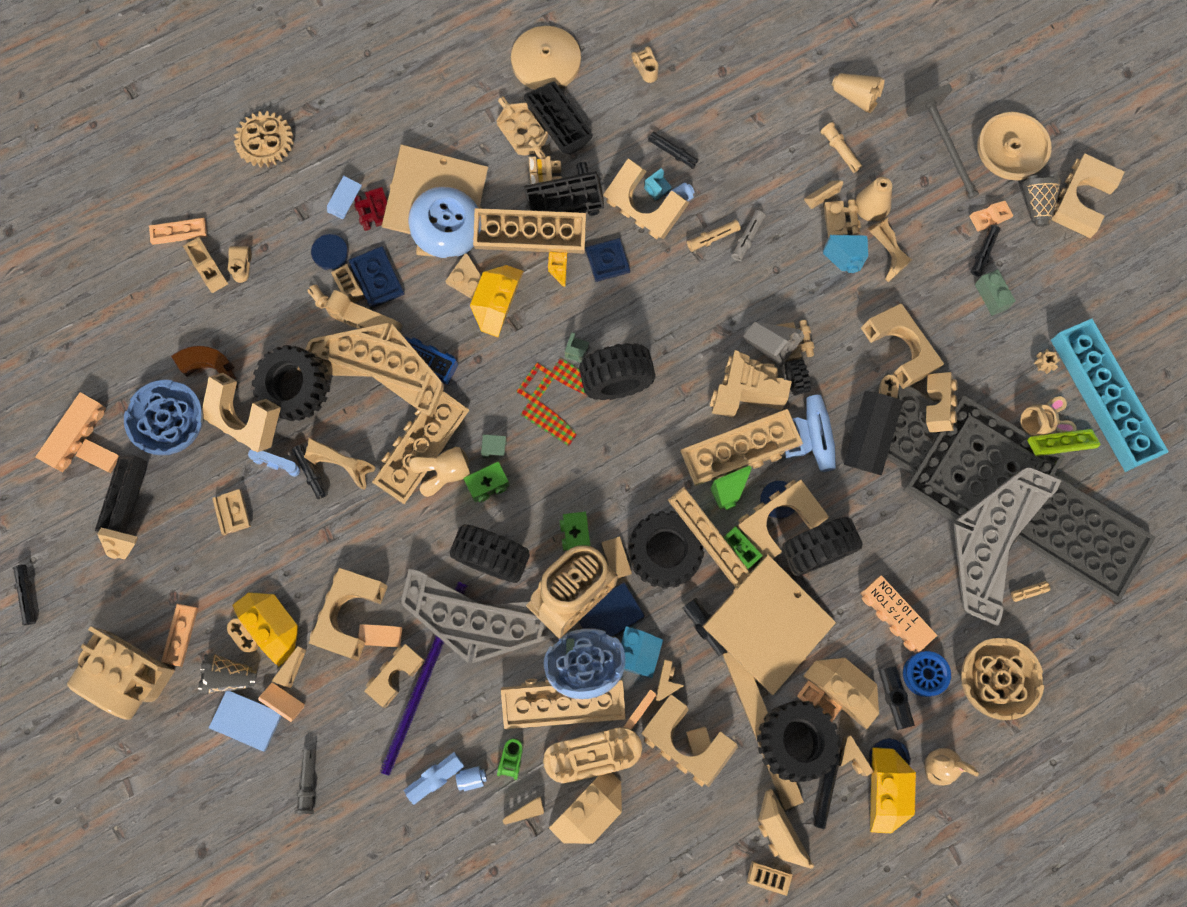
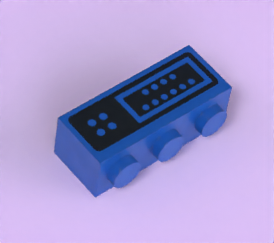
M405 337L439 379L448 385L458 367L455 357L449 353L443 354L438 352L439 350L432 345L425 346L417 338L412 337L410 339Z

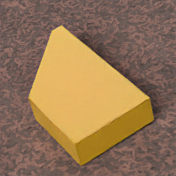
M549 252L548 272L562 286L566 287L567 253Z

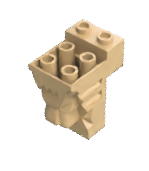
M735 350L733 356L728 358L722 384H719L718 390H714L711 397L710 406L713 407L712 413L734 418L740 401L782 410L788 400L792 381L778 378V369L774 364H762L758 360L749 359L750 356Z

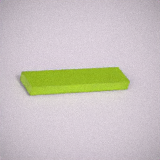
M1092 429L1031 436L1027 440L1035 456L1094 449L1101 445Z

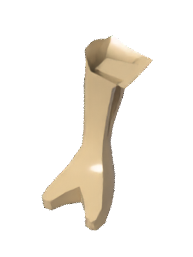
M887 217L880 223L874 224L867 229L884 245L892 257L891 267L885 278L889 282L912 259L898 247L895 233L890 228Z
M309 438L304 458L314 465H317L320 461L340 465L348 471L358 487L366 489L365 474L375 471L373 465L363 460L344 456L335 449Z

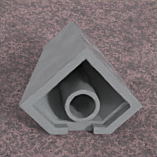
M754 322L752 326L749 325L746 328L743 337L747 343L782 367L805 336L800 329Z

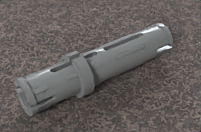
M755 211L743 236L738 239V245L731 255L734 260L742 261L747 249H750L751 242L766 216L762 211Z

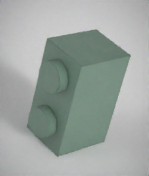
M998 269L981 276L976 282L975 286L991 316L1008 310L1015 303V299Z

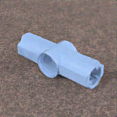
M453 752L438 765L435 764L426 770L418 780L406 787L404 792L409 801L415 805L430 792H434L443 786L447 779L465 766L458 755Z

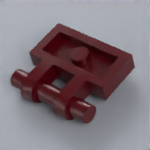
M382 187L365 192L367 199L362 200L360 196H356L354 199V207L358 211L359 222L363 226L364 231L371 229L370 222L375 221L376 227L381 226L383 223L387 200ZM370 207L372 213L366 214L365 208Z

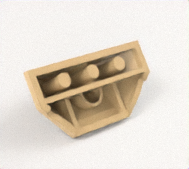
M846 658L815 661L803 675L806 680L819 687L828 697L838 703L843 711L865 729H868L879 715L877 684Z
M613 773L599 775L549 829L563 843L593 844L622 813L621 781Z
M768 789L765 792L758 819L761 825L758 828L763 837H768L771 842L768 846L774 857L778 855L782 860L810 869L813 868L812 861L774 791Z

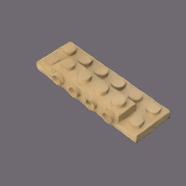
M444 391L441 394L433 417L425 415L417 409L414 413L416 415L414 421H409L403 430L406 432L403 437L398 436L393 443L395 447L391 453L387 452L381 461L384 464L372 483L402 504H405L427 473V471L419 473L412 471L409 466L411 459L415 457H438L469 412V409Z
M788 409L681 449L680 452L694 486L710 480L714 481L747 466H753V469L759 468L764 465V461L769 459L771 462L777 461L782 458L781 455L784 452L801 446L803 442Z
M547 678L543 682H537V679H527L521 686L501 687L504 729L625 719L622 678L610 691L591 699L567 697L555 690Z

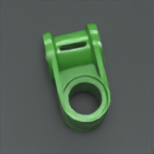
M513 738L505 743L497 776L502 774L514 777V780L518 779L524 747L519 739ZM511 742L519 745L518 753L512 754L509 751L508 746Z

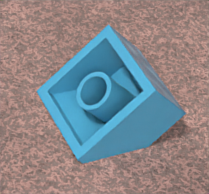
M830 235L823 249V254L841 271L856 273L861 270L868 258V238L865 235Z
M626 626L621 641L626 659L624 670L653 678L663 639Z

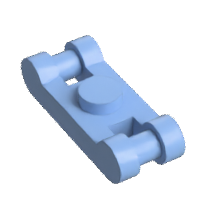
M251 449L248 453L249 458L256 464L267 463V467L278 470V468L284 469L293 477L300 473V468L293 461L264 451L256 452Z

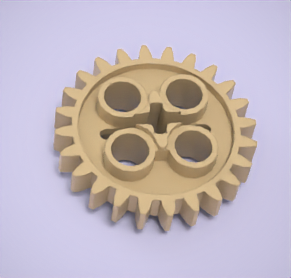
M259 111L258 116L252 113V119L245 117L247 122H240L242 128H236L238 134H234L236 138L234 141L235 148L241 158H244L246 163L251 162L253 166L258 163L259 167H262L263 163H265L269 167L270 162L276 165L277 159L281 162L283 161L281 156L288 157L286 150L292 151L290 145L294 144L292 129L288 125L287 120H283L281 115L277 117L276 113H273L270 116L268 111H266L265 115H262L261 111Z

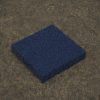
M620 238L585 247L595 282L630 273L629 264Z

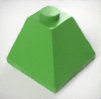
M751 466L714 480L710 490L719 509L725 508L729 510L736 506L751 472Z

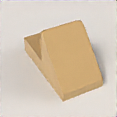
M663 661L655 701H661L684 686L668 682L669 679H673L675 667H672V661Z
M845 736L841 745L842 753L839 766H843L852 760L854 762L852 766L858 775L868 776L873 773L852 736Z

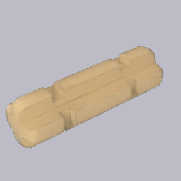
M1047 581L1012 591L1011 597L1014 602L1023 600V598L1026 599L1049 592L1050 586Z

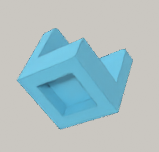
M662 168L645 180L644 189L655 201L672 189V186L663 177L664 170Z

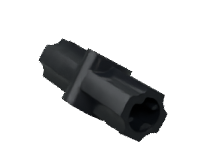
M697 598L693 599L682 609L694 623L698 634L704 640L706 639L715 653L720 656L726 649L702 627L712 615L707 613Z
M893 666L878 670L886 694L885 701L890 707L896 729L900 730L915 726L907 702L908 695L903 689L897 667ZM895 692L898 693L900 696L899 703H896L893 700V694Z

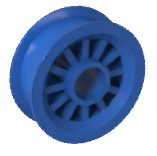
M924 651L912 655L906 661L903 668V679L906 686L914 694L922 697L936 696L944 692L949 686L951 670L949 664L941 655L932 651ZM924 669L929 670L931 674L929 679L924 677Z

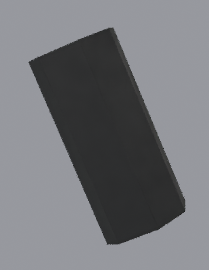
M555 81L524 94V100L562 153L572 154L582 149L592 139V132Z
M597 171L525 185L524 187L530 211L584 213L604 209L603 193Z
M864 392L843 465L882 475L903 401L880 393Z
M136 456L118 457L94 531L99 532L101 528L121 533L126 532L148 463L144 459Z

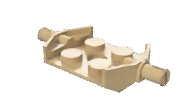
M502 96V99L500 97L498 102L503 107V110L496 120L497 126L518 155L526 156L533 153L539 159H545L547 156L541 148L545 145L548 132H545L528 109V104H509L504 96ZM520 129L527 130V133L521 135L518 133V131Z

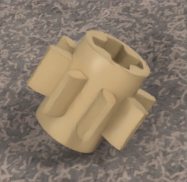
M1048 349L1043 353L1039 352L1036 355L1038 359L1034 362V364H1037L1038 371H1045L1046 374L1051 370L1055 371L1058 368L1056 364L1060 361L1056 355L1057 352H1049Z

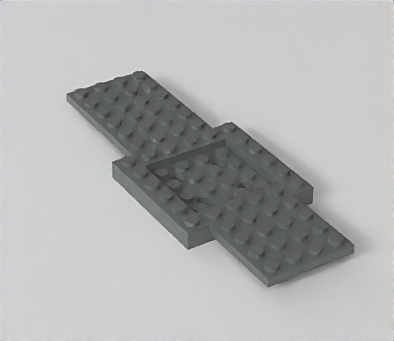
M888 380L885 384H888V391H890L893 385ZM880 383L875 389V393H879ZM899 384L897 399L903 401L887 460L912 475L903 490L904 492L953 523L972 530L973 527L958 522L956 519L1020 470L1033 468L1061 480L1058 490L1052 497L1048 498L1014 539L1010 549L1017 540L1114 602L1118 603L1121 601L1155 540V536L1055 476L1054 474L1065 456L1060 453L1035 456L1027 441L1031 437L1029 434L965 395L959 399L957 406L954 407L957 422L953 423V431L929 432L926 424V407L938 403L910 386L903 389ZM856 421L847 433L850 437H852ZM973 443H979L982 446V451H976L973 448ZM1008 463H1012L1015 466V472H1010L1007 469ZM955 473H959L963 476L962 483H959L954 479Z

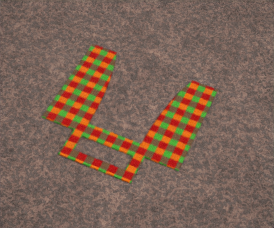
M562 358L559 359L552 371L537 362L516 391L530 401L520 415L569 446L577 434L563 419L538 400L553 379L585 394L580 371ZM538 370H540L546 376L531 396L524 390Z

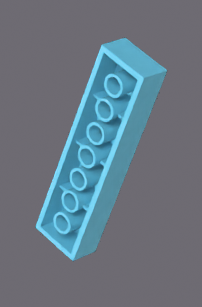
M1093 319L1059 332L1051 339L1052 344L1125 472L1169 452Z

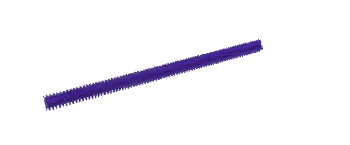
M458 582L455 591L463 594L466 591L464 589H467L466 587L468 586ZM438 636L434 639L429 651L430 654L426 658L427 661L423 665L422 673H420L419 680L415 684L416 687L413 689L414 692L410 696L411 699L408 701L410 704H407L408 706L405 708L406 711L403 713L405 716L401 718L403 721H400L399 728L396 730L398 733L394 735L396 738H393V743L391 742L392 745L389 747L391 750H388L387 754L389 755H386V760H384V765H382V770H380L382 774L390 776L392 767L395 764L394 762H396L397 755H399V750H401V745H403V740L406 738L405 735H407L408 728H410V723L413 721L412 718H414L415 711L418 709L416 706H419L420 699L423 697L421 694H424L423 692L426 689L424 687H427L426 682L430 680L429 675H432V668H434V663L438 659L437 656L441 652L440 649L444 645Z

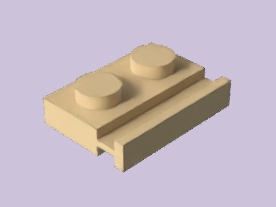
M240 489L212 498L222 535L251 527L244 497Z

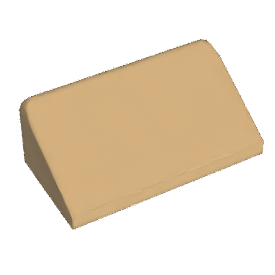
M831 181L805 197L804 201L813 209L839 193L844 182Z

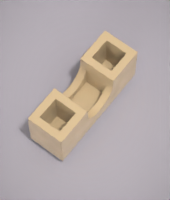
M951 372L928 374L927 391L929 397L932 400H941L936 405L926 407V424L929 432L953 431V423L957 422L956 411H954V407L957 406V397L954 395V391H957V380L953 379Z
M406 644L403 647L399 646L393 653V659L390 662L386 661L379 669L381 673L376 678L372 677L366 684L367 689L364 692L383 708H386L399 693L392 686V676L398 671H405L413 677L425 663V660Z

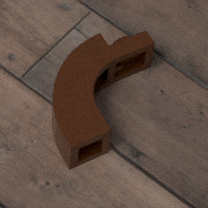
M192 346L182 349L171 356L179 370L186 377L199 369L212 368L217 370L219 374L224 373L234 380L237 379L232 372V369L235 368L233 364L221 352L211 347Z

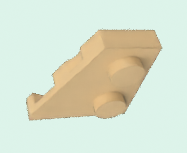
M465 253L446 279V284L472 299L481 275L468 254Z
M101 528L97 534L106 555L113 559L120 558L125 560L138 540L137 536Z

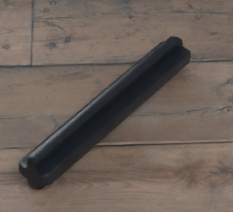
M840 749L839 754H835V757L838 759L835 765H830L831 770L824 775L814 821L816 828H826L842 749Z

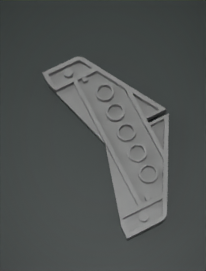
M1024 468L956 519L958 522L973 527L972 530H968L954 524L962 606L967 613L994 625H999L1003 614L1002 603L1011 544L1048 498L1052 497L1058 490L1061 480L1033 468Z
M408 569L401 600L403 607L467 663L472 644L476 645L473 664L556 636L526 607L529 602L483 605L420 571Z

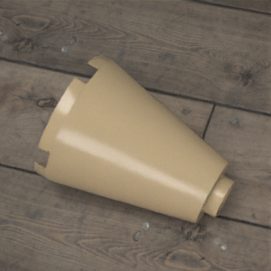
M840 73L834 77L832 86H834L835 92L865 112L871 113L878 104L875 101L878 97H881L885 81L883 80L884 78L876 76Z
M879 177L857 195L855 203L858 206V215L866 221H881L889 214L892 201V183L886 177Z

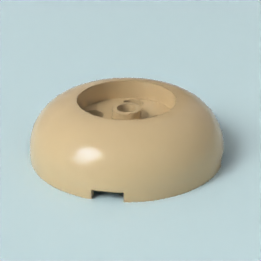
M992 638L979 643L967 654L962 665L961 682L967 699L979 712L994 719L1014 720L1027 715L1038 705L1044 690L1043 670L1038 659L1025 645L1012 639ZM997 661L1002 665L1000 669L994 667ZM983 675H986L989 679L986 684L982 681ZM1011 675L1015 676V684L1011 683ZM997 690L1003 691L1004 696L1002 698L996 693Z

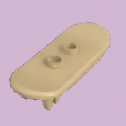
M623 727L554 743L544 754V768L550 778L560 783L574 782L632 767L639 760L642 752V743L634 731Z

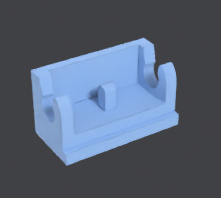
M343 176L327 205V213L344 219L362 185Z

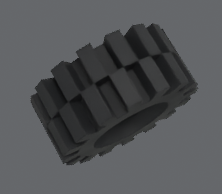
M798 359L787 362L785 364V374L787 376L786 379L792 381L790 387L792 394L795 396L810 392L811 378L804 360Z

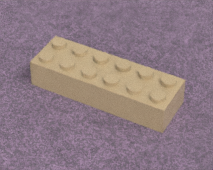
M475 208L473 237L475 249L585 254L586 213ZM481 216V232L479 235V218Z

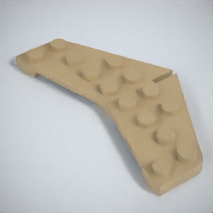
M385 323L313 338L308 342L305 350L315 354V356L323 361V364L328 369L327 375L373 377L420 412L433 417L443 392L444 384L393 324Z

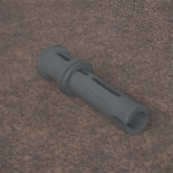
M302 750L300 790L296 792L298 806L295 814H314L312 803L315 792L312 789L316 750Z

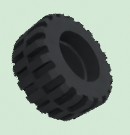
M638 343L616 344L611 347H604L601 350L598 349L594 353L588 354L586 358H583L579 365L584 393L594 400H614L615 398L634 395L650 387V384H653L656 377L649 349Z
M284 345L282 348H274L273 353L268 351L264 355V360H259L257 363L259 367L257 370L254 369L253 375H255V380H252V386L255 387L253 395L258 398L256 402L267 399L281 407L278 418L289 421H301L305 417H312L314 411H319L322 408V402L326 403V393L330 392V386H328L330 375L326 374L328 372L326 365L315 354L297 346ZM299 367L303 375L302 388L294 398L285 401L280 392L281 379L288 370Z
M658 511V514L654 515L652 513L645 520L642 519L638 526L634 528L628 547L629 561L634 568L635 574L639 575L645 583L647 581L651 586H660L662 589H668V587L675 588L679 587L682 583L685 584L695 575L704 557V546L683 519L676 515V512L670 511V513H665V511ZM671 533L682 541L684 556L676 566L670 568L661 567L650 559L647 550L648 543L656 534Z
M845 516L816 526L787 540V542L782 544V552L792 574L800 576L862 549L863 542L852 519Z
M463 524L459 527L449 551L452 559L482 573L512 583H517L521 580L530 557L529 550L521 544L494 532L469 524Z
M801 700L782 704L773 708L771 713L766 714L763 718L765 722L761 723L758 729L761 731V735H757V742H761V747L758 748L759 754L763 753L765 757L762 759L763 763L770 765L769 771L773 774H779V778L790 780V782L811 781L821 778L822 774H827L831 770L830 765H835L838 759L835 757V754H839L841 748L837 746V742L841 740L840 735H836L835 730L838 729L836 723H831L830 721L832 716L829 713H823L824 709L821 706H813V702H802ZM791 722L803 724L812 735L813 751L805 761L795 760L785 749L783 741L784 731Z

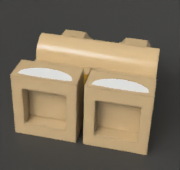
M547 156L545 159L529 157L531 184L562 178V176L552 177V173H561L560 160H550V156Z

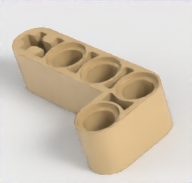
M337 290L332 292L325 306L332 318L357 329L390 323L400 332L403 327L401 323L351 302L348 296Z

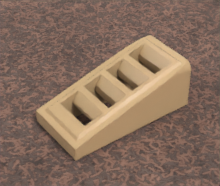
M348 264L331 272L340 291L348 296L351 302L356 303L365 297Z
M297 647L273 678L272 682L291 688L305 656L306 649Z
M541 796L505 817L503 824L506 825L544 814Z
M752 861L746 882L787 896L792 874ZM758 869H761L762 872L759 882L755 881ZM768 871L770 872L767 884H764L765 874ZM774 874H777L775 886L773 887L771 886ZM783 876L785 877L783 889H779L781 877Z

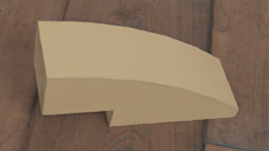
M199 237L183 245L193 265L212 293L228 285L222 272Z

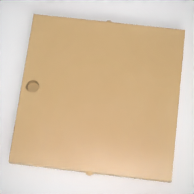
M401 145L393 180L389 185L391 189L382 227L410 234L408 217L412 204L423 192L435 187L456 188L466 193L476 203L478 209H481L480 203L488 167ZM444 205L440 206V208L443 210L447 209V207ZM455 215V218H456L457 220H462V219H463L462 217H457V216ZM432 217L430 222L436 223L437 219Z
M766 555L702 627L771 695H774L802 661L806 660L808 654L836 622L769 555Z

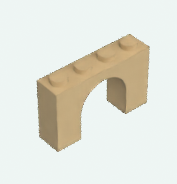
M1084 153L1080 159L1075 160L1071 167L1074 170L1067 176L1065 180L1067 185L1061 189L1058 195L1060 200L1056 202L1052 221L1091 238L1098 231L1104 215L1085 207L1079 201L1076 193L1077 187L1089 185L1111 195L1119 186L1125 172Z
M627 159L603 196L607 198L606 202L614 208L616 205L621 208L620 212L627 218L633 217L636 225L642 229L644 227L648 228L651 236L656 239L659 237L664 239L689 202L671 190L656 211L648 214L639 212L633 203V192L647 171L634 161Z
M902 303L870 318L861 327L871 343L884 336L894 335L903 339L908 344L912 353L911 361L901 365L893 373V376L897 377L903 389L927 377L928 374L935 373L944 365Z
M224 373L209 376L202 408L203 419L218 427L224 433L231 435L238 442L247 445L253 451L260 452L271 448L281 407L267 399L252 403L248 423L244 424L237 417L233 407L237 381Z
M792 480L785 485V491L782 493L779 491L775 492L769 497L771 501L767 504L762 502L754 508L755 512L752 515L745 514L738 519L739 524L736 527L763 555L760 558L761 561L766 555L773 559L782 552L769 535L766 525L768 515L774 508L786 506L794 509L809 529L820 525L829 518L802 480L797 482Z
M339 568L333 577V585L325 597L324 607L318 614L316 627L310 634L309 644L359 661L366 642L346 635L339 629L337 623L338 612L345 602L353 598H363L381 604L388 586L380 581Z
M670 695L641 733L645 737L644 742L651 748L658 747L661 750L659 754L668 761L672 758L678 763L676 767L683 773L690 772L694 776L692 780L701 787L704 784L709 787L738 746L722 732H719L704 753L692 757L679 753L673 744V733L689 709L673 695Z

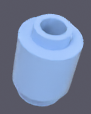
M684 182L672 189V191L687 201L694 198L693 194L695 192L690 184Z
M480 766L465 769L456 774L459 791H469L484 787V782L487 781L485 769L481 770Z

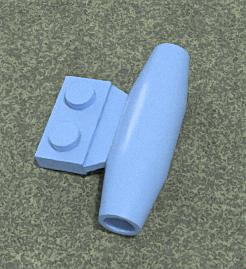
M812 395L806 398L807 420L799 417L792 418L803 444L786 451L785 456L786 459L805 456L810 451H813L820 472H829L836 469L835 443L830 417L822 396Z

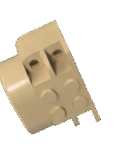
M575 546L566 551L542 575V580L539 582L538 589L532 594L531 601L526 607L560 639L615 588L618 575L607 565V561L600 551L590 546Z
M90 626L88 630L94 634L87 644L83 643L81 645L83 651L78 658L79 665L68 680L67 686L73 692L102 710L121 719L130 720L142 702H153L159 697L175 670L110 631Z

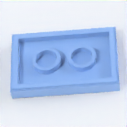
M226 691L209 728L266 752L282 716L263 704L235 692Z

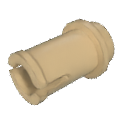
M312 285L307 292L315 300L317 307L325 308L329 300L328 296L322 293L318 285Z

